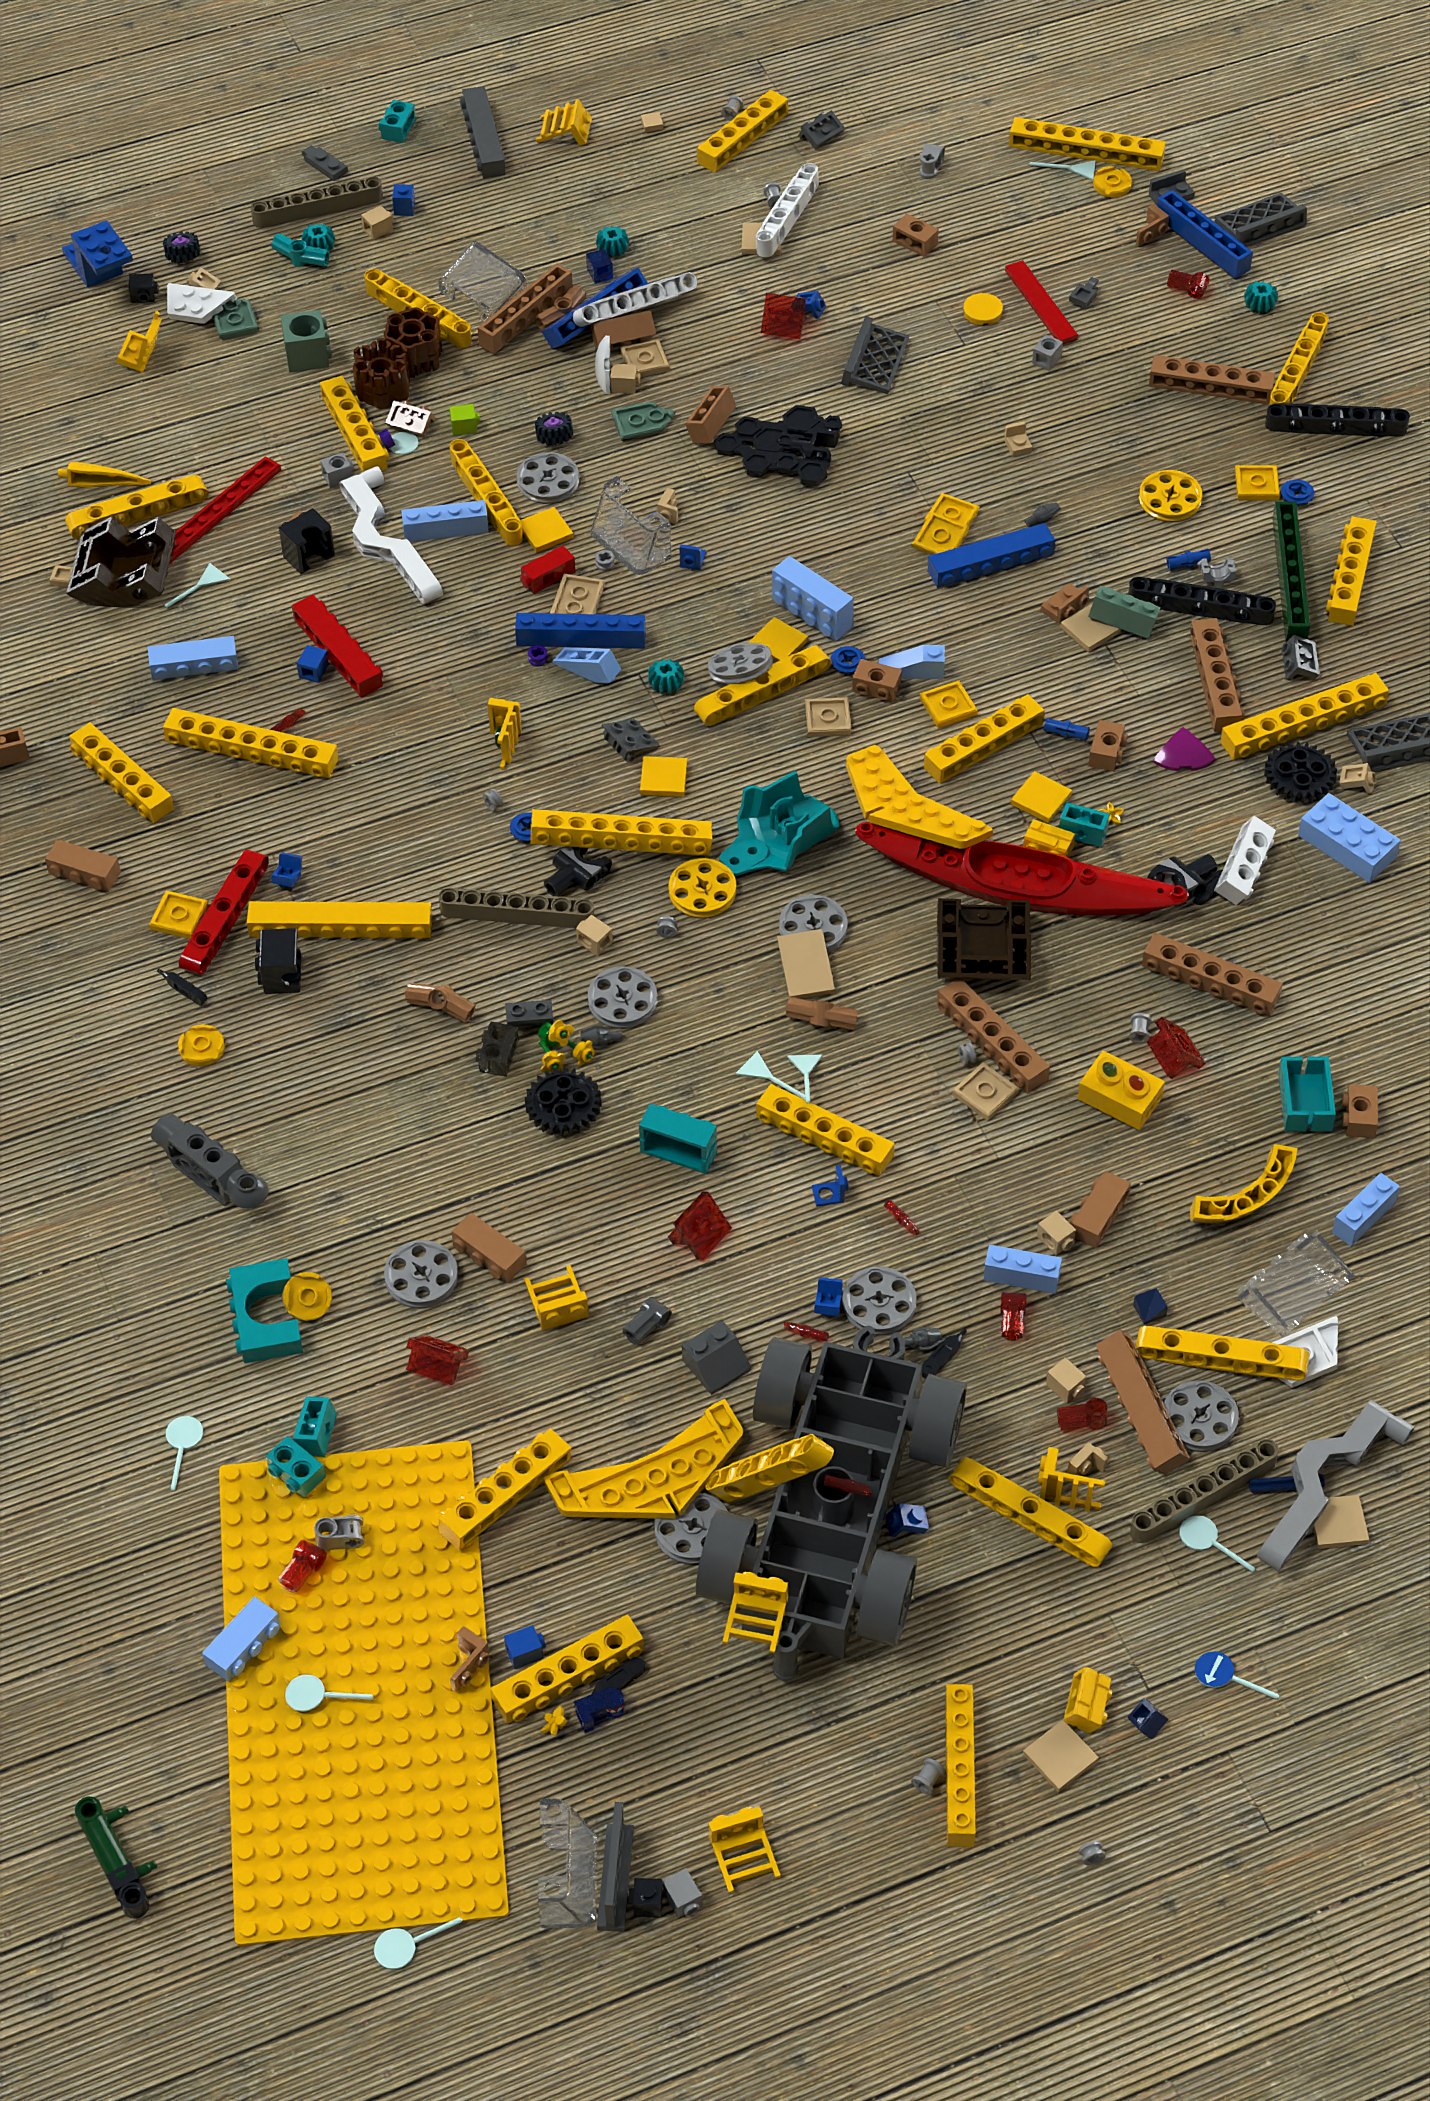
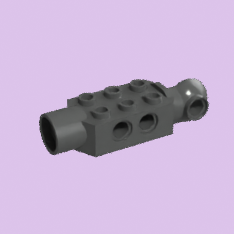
M173 1113L165 1114L155 1123L151 1131V1139L165 1150L173 1166L223 1206L231 1200L240 1208H253L265 1201L269 1189L264 1179L245 1170L234 1153L225 1151L222 1145L215 1139L211 1140L199 1126L195 1127L190 1122H183Z

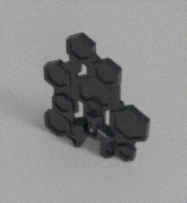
M795 405L782 415L783 421L779 420L777 423L744 416L735 423V432L731 434L722 433L714 440V446L718 455L732 456L735 453L742 455V463L747 475L762 477L770 470L787 474L796 473L802 485L818 486L827 479L826 469L832 462L830 450L818 446L835 448L840 437L842 422L839 416L829 415L825 419L818 416L815 407ZM743 443L753 444L755 449L751 448L750 445H743ZM784 451L801 453L803 458L796 457V454L785 453Z

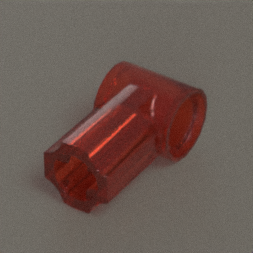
M1171 270L1167 286L1187 291L1190 297L1199 299L1203 297L1210 278L1203 272L1191 275Z
M1001 1293V1337L1007 1339V1341H1016L1023 1338L1026 1293Z
M1092 1398L1086 1404L1057 1408L1060 1430L1089 1427L1093 1430L1102 1429L1107 1423L1106 1402L1100 1398ZM1097 1412L1100 1415H1093L1092 1413Z
M305 1539L301 1540L293 1552L291 1562L278 1578L279 1583L288 1591L298 1593L310 1574L322 1567L327 1552Z

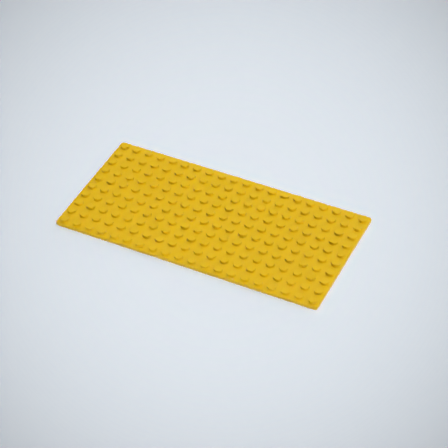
M456 1441L328 1454L325 1457L313 1456L323 1464L326 1478L305 1497L301 1496L298 1492H291L285 1485V1481L280 1477H273L267 1469V1461L220 1466L224 1628L254 1596L278 1613L281 1624L277 1634L272 1638H268L259 1654L247 1661L243 1671L238 1676H234L229 1682L226 1680L235 1943L238 1946L386 1931L394 1928L404 1929L441 1925L459 1917L462 1918V1922L507 1917L509 1907L489 1659L483 1667H478L475 1670L470 1682L465 1687L462 1686L457 1692L452 1689L450 1681L452 1675L469 1657L458 1647L457 1632L462 1626H465L487 1642L479 1535L459 1551L438 1531L440 1514L446 1508L451 1509L455 1506L462 1495L467 1492L471 1493L475 1489L471 1443L469 1441ZM289 1459L282 1460L281 1462H288ZM302 1474L298 1477H305L307 1474ZM347 1515H358L363 1518L361 1536L364 1538V1545L355 1549L323 1550L316 1545L314 1526L319 1519L324 1517H344ZM462 1516L461 1518H463V1519H470L471 1517H469V1516ZM324 1532V1533H322V1535H330V1534H331L330 1532ZM301 1675H313L322 1681L325 1692L372 1694L374 1698L366 1700L324 1697L320 1705L315 1709L300 1712L288 1705L285 1692L288 1684L294 1678Z

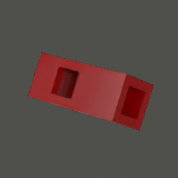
M562 545L521 567L520 580L522 585L533 594L562 580L563 574L571 575L576 572L575 557Z

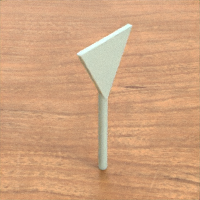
M1096 160L1072 166L1030 162L1029 165L1068 169L1093 181Z
M209 563L197 585L166 603L165 607L168 608L201 586L230 581L231 579Z
M758 1051L736 1072V1075L769 1079L806 1100L805 1094L771 1074Z
M787 1055L788 1059L804 1075L806 1103H810L809 1074L823 1056Z

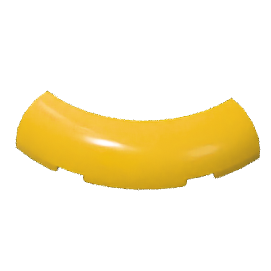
M1274 1144L1267 1156L1264 1172L1256 1181L1232 1196H1196L1190 1207V1220L1200 1223L1228 1222L1247 1216L1260 1209L1272 1200L1287 1182L1295 1164L1298 1148Z

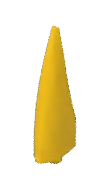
M71 461L67 469H58V477L68 478V486L91 488L151 484V480L90 463Z

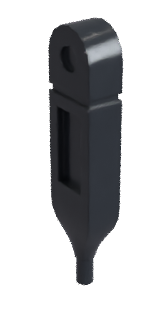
M1218 870L1206 881L1207 888L1205 892L1194 898V904L1203 905L1217 893L1214 889L1223 870Z
M161 969L157 970L170 987L197 1005L201 1006L208 1000L202 990L176 973L164 972Z
M963 1329L957 1335L947 1337L922 1364L923 1378L926 1379L928 1374L937 1375L939 1370L951 1360L960 1348L962 1337L967 1332L966 1329Z
M639 1657L632 1658L625 1665L623 1664L601 1679L595 1685L592 1694L584 1700L585 1704L595 1699H607L634 1681V1679L640 1677L645 1672L644 1660Z

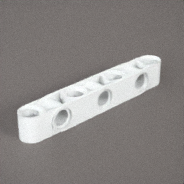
M807 163L799 169L756 234V248L759 256L769 257L774 254L812 198L819 185L818 166L816 164Z
M690 272L595 301L577 309L573 313V321L577 326L584 327L673 299L695 289L697 279Z

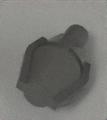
M1058 503L1042 505L1024 521L1028 527L1036 522H1046L1060 511L1061 508Z
M595 1025L582 1030L580 1039L584 1042L590 1040L593 1043L592 1048L600 1049L607 1047V1043H611V1041L622 1040V1031L610 1032V1030L606 1029V1026Z
M919 1327L914 1329L909 1337L903 1338L905 1348H918V1351H928L943 1342L942 1334L938 1328Z

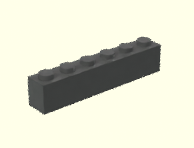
M485 86L462 89L463 97H460L461 109H465L463 110L464 121H468L466 122V128L470 144L474 146V159L478 158L476 159L477 171H481L483 178L506 175L505 160Z

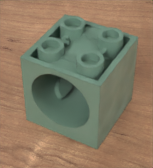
M321 310L280 315L289 373L329 367L328 359L332 358L330 346L327 347L326 345H330L328 331L324 332L328 328L326 317L322 318Z

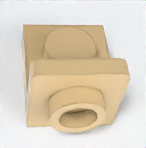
M201 267L197 273L192 272L187 280L189 286L216 289L221 281Z
M1025 422L1006 425L1004 441L1012 457L1032 453V445L1026 435Z
M667 488L657 504V519L672 524L678 522L675 490Z
M1368 763L1342 766L1339 784L1342 789L1363 786L1366 793L1371 794L1373 785L1376 784V774L1371 771Z
M1088 1442L1069 1461L1067 1473L1078 1476L1080 1474L1085 1475L1092 1465L1103 1472L1106 1469L1108 1457L1102 1449L1094 1447Z

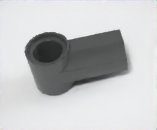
M649 1297L640 1307L639 1313L623 1328V1333L631 1343L639 1345L656 1327L660 1329L667 1324L671 1318L672 1311L654 1297Z

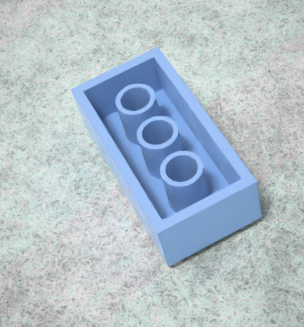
M788 556L772 569V599L777 604L782 605L793 615H797L806 621L808 625L815 627L834 641H837L853 628L854 598L791 556Z
M1330 793L1301 818L1298 836L1369 883L1397 858L1401 842L1399 838Z

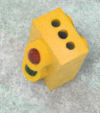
M1102 1051L1079 1083L1078 1100L1140 1130L1163 1098L1165 1081L1110 1053Z

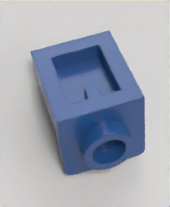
M819 291L798 293L791 307L794 312H807L811 310L815 319L821 317L826 305Z

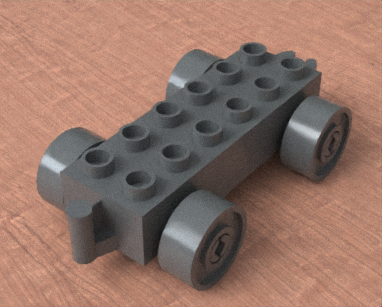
M865 1326L856 1334L853 1340V1348L824 1341L815 1373H810L812 1362L811 1345L773 1337L764 1356L755 1392L753 1420L792 1430L803 1405L804 1408L794 1439L813 1434L834 1449V1453L826 1466L779 1484L760 1548L755 1547L758 1532V1520L756 1518L720 1509L715 1512L700 1558L696 1581V1595L731 1605L734 1595L733 1581L736 1572H751L758 1577L767 1579L769 1577H777L787 1582L789 1598L773 1662V1673L782 1681L792 1680L798 1674V1648L843 1659L858 1609L860 1611L857 1623V1637L896 1647L904 1628L914 1588L917 1558L877 1549L875 1555L874 1552L910 1431L912 1434L909 1446V1459L947 1468L954 1452L962 1421L967 1383L928 1374L921 1392L922 1365L904 1361L905 1342L902 1335L898 1332L893 1333L890 1337V1353L888 1356L867 1351L869 1345L874 1342V1328L872 1326ZM742 1608V1615L772 1621L777 1620L778 1615ZM742 1624V1630L773 1636L774 1630Z

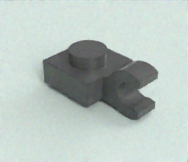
M1091 277L1085 286L1079 284L1069 295V302L1087 309L1097 296L1098 287L1096 284L1099 280Z

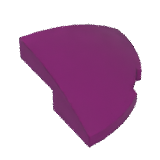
M1182 727L1162 747L1153 759V763L1173 771L1191 767V771H1195L1209 766L1216 758L1195 735Z

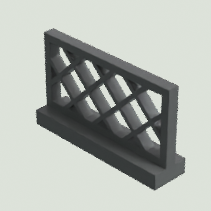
M1278 193L1215 216V223L1247 247L1307 225V207L1303 204L1297 206L1284 194Z
M865 316L845 367L841 384L849 386L850 382L888 394L910 336L872 324L873 318ZM873 331L882 334L883 337L876 339ZM898 339L903 341V343L895 345L892 340ZM887 342L890 347L883 349L880 343ZM875 345L878 350L871 352L868 347ZM894 351L897 357L890 359L887 353ZM882 355L885 360L878 362L875 357ZM870 359L873 364L866 366L863 360ZM889 365L892 370L885 372L882 367ZM877 369L880 374L873 376L870 370ZM864 372L868 378L863 379L856 375ZM884 379L887 386L878 384L877 380Z
M1430 713L1347 730V736L1363 764L1368 763L1372 772L1430 760V737L1426 738L1427 735H1430ZM1428 722L1429 726L1425 727L1418 725V723ZM1398 727H1406V728H1409V729H1408L1407 732H1406V731H1403V730H1400V729H1397V728H1398ZM1416 730L1422 732L1423 734L1422 736L1413 734L1412 731ZM1385 731L1388 732V734L1385 736L1382 734H1378L1376 732ZM1394 734L1402 737V739L1397 740L1391 738V736ZM1363 735L1367 738L1366 740L1357 738L1356 736ZM1371 739H1376L1382 742L1379 745L1370 741Z
M615 1802L613 1824L607 1823L597 1930L625 1932L634 1825H625L623 1802Z

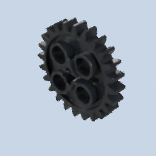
M1289 742L1287 748L1280 745L1279 751L1274 749L1272 755H1268V760L1265 762L1264 776L1266 777V783L1270 784V790L1277 789V796L1283 793L1284 800L1292 797V802H1295L1298 798L1301 803H1304L1305 799L1308 798L1312 803L1314 797L1321 800L1322 794L1327 795L1329 790H1333L1337 778V768H1334L1335 761H1330L1331 755L1324 756V749L1317 751V745L1309 748L1308 742L1304 746H1301L1300 742H1297L1296 746Z
M566 1067L563 1068L562 1073H559L554 1068V1074L552 1075L545 1071V1078L537 1076V1083L531 1082V1089L526 1090L525 1107L529 1120H534L535 1127L541 1125L542 1132L549 1128L551 1135L559 1131L560 1136H563L564 1131H568L570 1136H572L574 1129L581 1133V1126L589 1128L590 1121L595 1122L596 1115L600 1114L602 1100L598 1084L592 1083L591 1076L585 1079V1072L576 1075L575 1068L571 1073H567Z

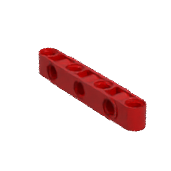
M248 849L244 850L183 950L179 959L180 969L199 975L205 973L266 872L269 864V857L267 855Z

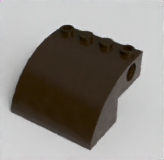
M112 516L82 531L66 594L79 601L103 607H127L160 596L164 591V582L168 575V565L172 559L171 553L175 545L176 531L159 517L128 531Z
M938 898L937 978L1031 980L1030 900H1007L1006 905L961 904V899Z

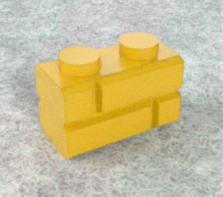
M1033 819L1024 836L1023 846L1060 854L1069 858L1075 845L1076 833Z
M1083 1667L1075 1672L1064 1715V1722L1074 1727L1077 1726L1078 1729L1087 1733L1101 1728L1107 1719V1713L1104 1712L1106 1704L1112 1696V1689H1110L1111 1678L1101 1673L1098 1674L1097 1671L1089 1667Z

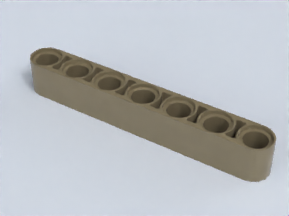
M374 176L254 202L251 205L253 225L258 228H264L378 203L383 199L381 179Z
M445 888L438 894L440 913L448 918L577 928L581 921H585L590 915L594 916V904L592 901L582 898L461 888Z
M1271 1439L1260 1440L1136 1512L1132 1517L1130 1527L1131 1538L1138 1543L1149 1542L1180 1524L1188 1517L1197 1514L1245 1486L1251 1479H1257L1272 1470L1276 1465L1279 1453L1277 1443ZM1242 1465L1249 1466L1250 1468H1243ZM1221 1477H1226L1229 1480H1223ZM1201 1489H1206L1209 1492H1202ZM1180 1501H1185V1502H1187L1188 1504H1187V1505L1181 1504ZM1160 1513H1164V1514H1167L1168 1516H1167V1517H1163V1516H1160L1159 1514H1160ZM1139 1525H1143V1526H1146L1147 1528H1146V1529H1141V1528H1139L1138 1526H1139Z

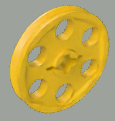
M1162 470L1152 473L1143 480L1140 486L1139 502L1141 507L1152 517L1163 521L1187 519L1193 516L1201 506L1202 489L1200 484L1192 476L1181 471ZM1161 479H1168V480H1170V482H1169V483H1163V482H1161L1160 480H1161ZM1186 483L1189 484L1190 487L1183 488L1180 485ZM1150 488L1154 489L1156 492L1148 493L1145 490ZM1172 489H1173V495L1170 496V500H1169V502H1168V497H1169V495H1171V492H1172ZM1188 498H1193V499H1195L1196 501L1193 502V503H1190V502H1187L1186 499H1188ZM1157 503L1160 504L1161 507L1155 508L1152 507L1151 504ZM1178 508L1181 512L1175 513L1171 509Z
M699 858L684 862L673 871L669 879L668 887L671 902L679 911L689 916L705 918L718 915L727 910L736 897V879L733 872L723 863L713 859ZM707 867L711 869V871L708 873H701L699 869ZM686 874L690 876V879L682 881L678 877ZM722 877L729 879L724 884L719 883L717 880ZM699 882H700V885H701L703 888H706V893H705V890H704V889H702L701 887H699ZM679 892H685L688 894V896L685 898H678L676 894ZM718 895H724L727 897V899L724 901H717L715 897ZM698 902L706 904L702 909L694 907Z

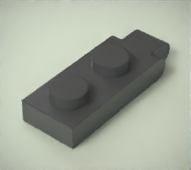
M311 145L302 151L304 160L309 165L333 181L348 172L347 165L320 147L315 148Z

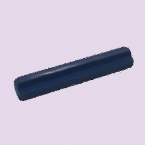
M1318 1474L1323 1488L1325 1486L1324 1475ZM1293 1476L1251 1479L1249 1481V1490L1252 1493L1297 1490Z

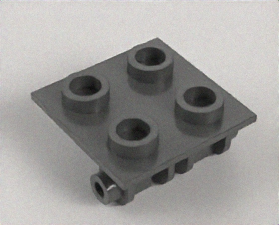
M635 719L601 725L605 729L603 732L604 739L626 761H633L636 758V751L660 747V744Z

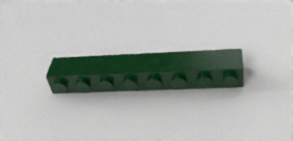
M1275 501L1272 521L1285 642L1293 635L1308 639L1310 619L1296 501Z

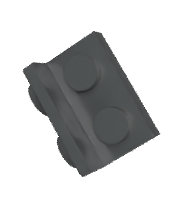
M831 110L826 114L824 112L820 113L813 122L807 121L801 126L802 130L798 137L800 139L806 137L814 149L842 133L845 127Z
M1185 170L1150 181L1149 196L1156 205L1158 197L1171 190L1175 191L1186 201L1194 199L1195 192L1185 181Z
M1293 635L1283 644L1281 652L1283 654L1285 677L1287 680H1291L1296 674L1314 680L1320 675L1315 642Z
M552 1000L505 1003L507 1027L543 1026L547 1022L554 1024Z

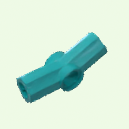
M277 233L271 242L272 249L289 257L294 266L301 267L308 263L327 267L329 263V250L307 246L303 240H292L283 234Z

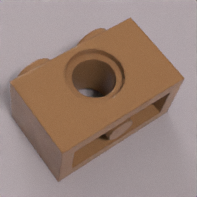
M906 213L893 226L892 241L925 257L938 245L939 229Z
M860 659L853 675L852 692L894 702L901 686L902 669Z
M1099 720L1090 750L1089 767L1115 771L1116 764H1121L1123 756L1121 747L1126 746L1128 734H1124V724Z
M1349 1084L1347 1093L1342 1095V1107H1346V1112H1343L1342 1127H1346V1136L1375 1138L1378 1127V1086Z

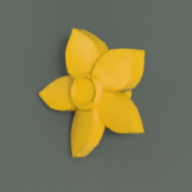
M1109 802L1106 809L1098 810L1109 813V822L1120 825V816L1123 814L1124 809L1119 807L1114 809L1113 805Z
M559 1706L556 1708L553 1714H545L544 1719L548 1723L540 1732L547 1733L550 1731L552 1735L556 1736L558 1729L561 1730L568 1721L564 1718L563 1707Z

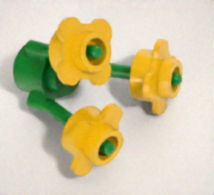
M557 1020L554 1024L547 1022L538 1031V1037L541 1039L539 1045L546 1053L542 1057L543 1066L541 1071L543 1073L545 1071L554 1072V1068L558 1072L563 1070L562 1064L566 1059L563 1053L559 1054L557 1051H550L548 1046H557L558 1044L570 1046L574 1049L573 1057L578 1060V1065L582 1066L589 1062L595 1054V1049L592 1048L593 1043L588 1040L586 1042L581 1041L576 1045L568 1039L570 1034L574 1032L572 1025H566L562 1020Z

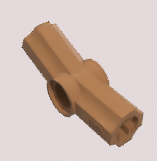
M575 285L571 287L563 297L555 300L553 307L534 316L538 328L543 331L579 306L585 300L586 292L580 286Z
M409 983L405 991L407 1003L442 1009L464 1023L469 1021L476 1009V1004L456 994L449 985L434 986ZM439 993L444 996V1002L440 1000Z
M795 997L789 998L785 1009L786 1016L790 1018L806 1020L811 1024L830 1027L831 1025L853 1030L855 1029L858 1010L853 1008L834 1006L833 1003L809 1001Z

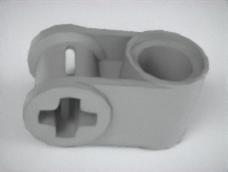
M925 143L920 155V162L922 163L920 176L923 178H933L937 175L945 155L944 146Z
M347 1515L344 1517H324L319 1519L314 1526L316 1545L323 1550L355 1549L364 1545V1538L361 1536L363 1518L358 1515ZM324 1532L331 1533L330 1535H322Z

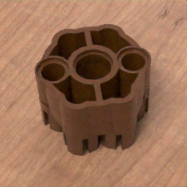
M417 307L389 315L387 317L384 338L391 343V347L393 345H400L401 355V347L407 349L410 378H415V372L417 376L420 375L422 368L425 372H431L430 361H432L433 371H436L439 368V356L443 352L439 318Z
M378 338L377 342L373 341L371 343V348L368 345H362L363 356H361L359 346L354 349L355 362L352 367L355 391L360 402H365L378 409H386L392 406L394 401L401 402L409 398L410 373L408 354L405 347H401V355L400 345H393L391 347V343L386 341L385 338Z

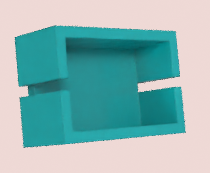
M1329 1056L1307 1057L1304 1074H1300L1303 1057H1281L1278 1077L1284 1131H1306L1307 1127H1310L1311 1131H1332L1336 1112Z
M649 1104L639 1124L640 1152L707 1174L717 1154V1125L707 1120L690 1117L686 1113L669 1110L661 1105Z

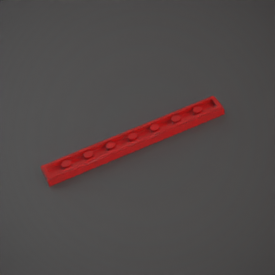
M265 456L176 530L175 545L172 549V559L169 564L281 471V465Z

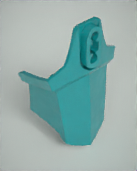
M796 771L789 773L764 788L755 785L747 786L743 789L742 802L737 816L739 835L720 855L719 861L726 865L733 872L734 876L765 868L787 871L793 865L796 855L839 830L838 817L835 811L825 803L810 795L803 794Z

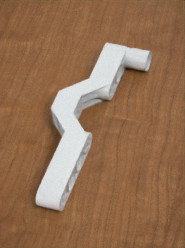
M376 466L359 475H354L340 481L339 486L343 496L358 515L352 532L354 534V544L362 556L392 562L422 604L442 597L443 590L440 583L407 539L401 540L380 536L376 530L379 520L385 517L382 504L371 490L385 483L380 468Z

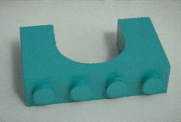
M288 1259L229 1268L230 1278L226 1279L228 1293L233 1292V1298L229 1299L231 1314L236 1313L237 1318L232 1319L234 1334L239 1333L240 1338L235 1340L237 1355L242 1354L244 1363L303 1353L297 1319L274 1324H262L248 1316L251 1306L257 1300L266 1296L283 1293L286 1283L291 1278Z

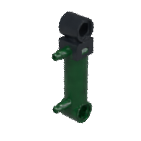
M84 1797L75 1806V1814L79 1825L101 1865L117 1901H120L124 1914L129 1918H140L147 1913L150 1904L145 1888L141 1885L139 1878L151 1873L152 1870L157 1868V1864L153 1860L134 1869L111 1826V1823L129 1813L127 1806L117 1808L105 1814L101 1802L97 1798ZM88 1812H96L92 1817H85ZM134 1897L140 1898L139 1901L134 1904L128 1903L129 1900Z

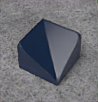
M1157 1288L1134 1297L1133 1306L1144 1325L1166 1317L1168 1307Z
M1143 1698L1127 1717L1140 1732L1150 1739L1169 1720L1146 1698Z

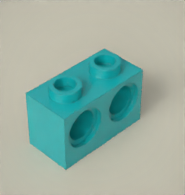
M392 100L390 106L386 108L383 119L379 121L378 129L381 131L382 139L400 143L405 141L416 120L415 104Z
M289 1436L284 1438L266 1455L269 1473L275 1478L280 1477L285 1481V1485L291 1492H298L303 1497L308 1495L326 1478L323 1464ZM289 1459L288 1462H281L282 1460ZM302 1474H307L305 1477H298Z

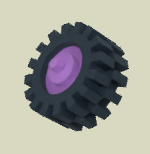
M182 231L176 234L175 232L173 236L168 235L167 238H164V253L168 261H177V263H181V261L187 262L188 259L191 261L194 260L193 257L197 258L200 255L198 237L194 233L189 234L187 231L185 233Z
M549 412L548 415L543 414L542 417H538L535 420L536 437L542 444L545 442L546 445H550V443L556 445V443L563 444V441L568 442L572 438V420L568 414L565 415L563 412L561 414L559 412L552 414V412Z

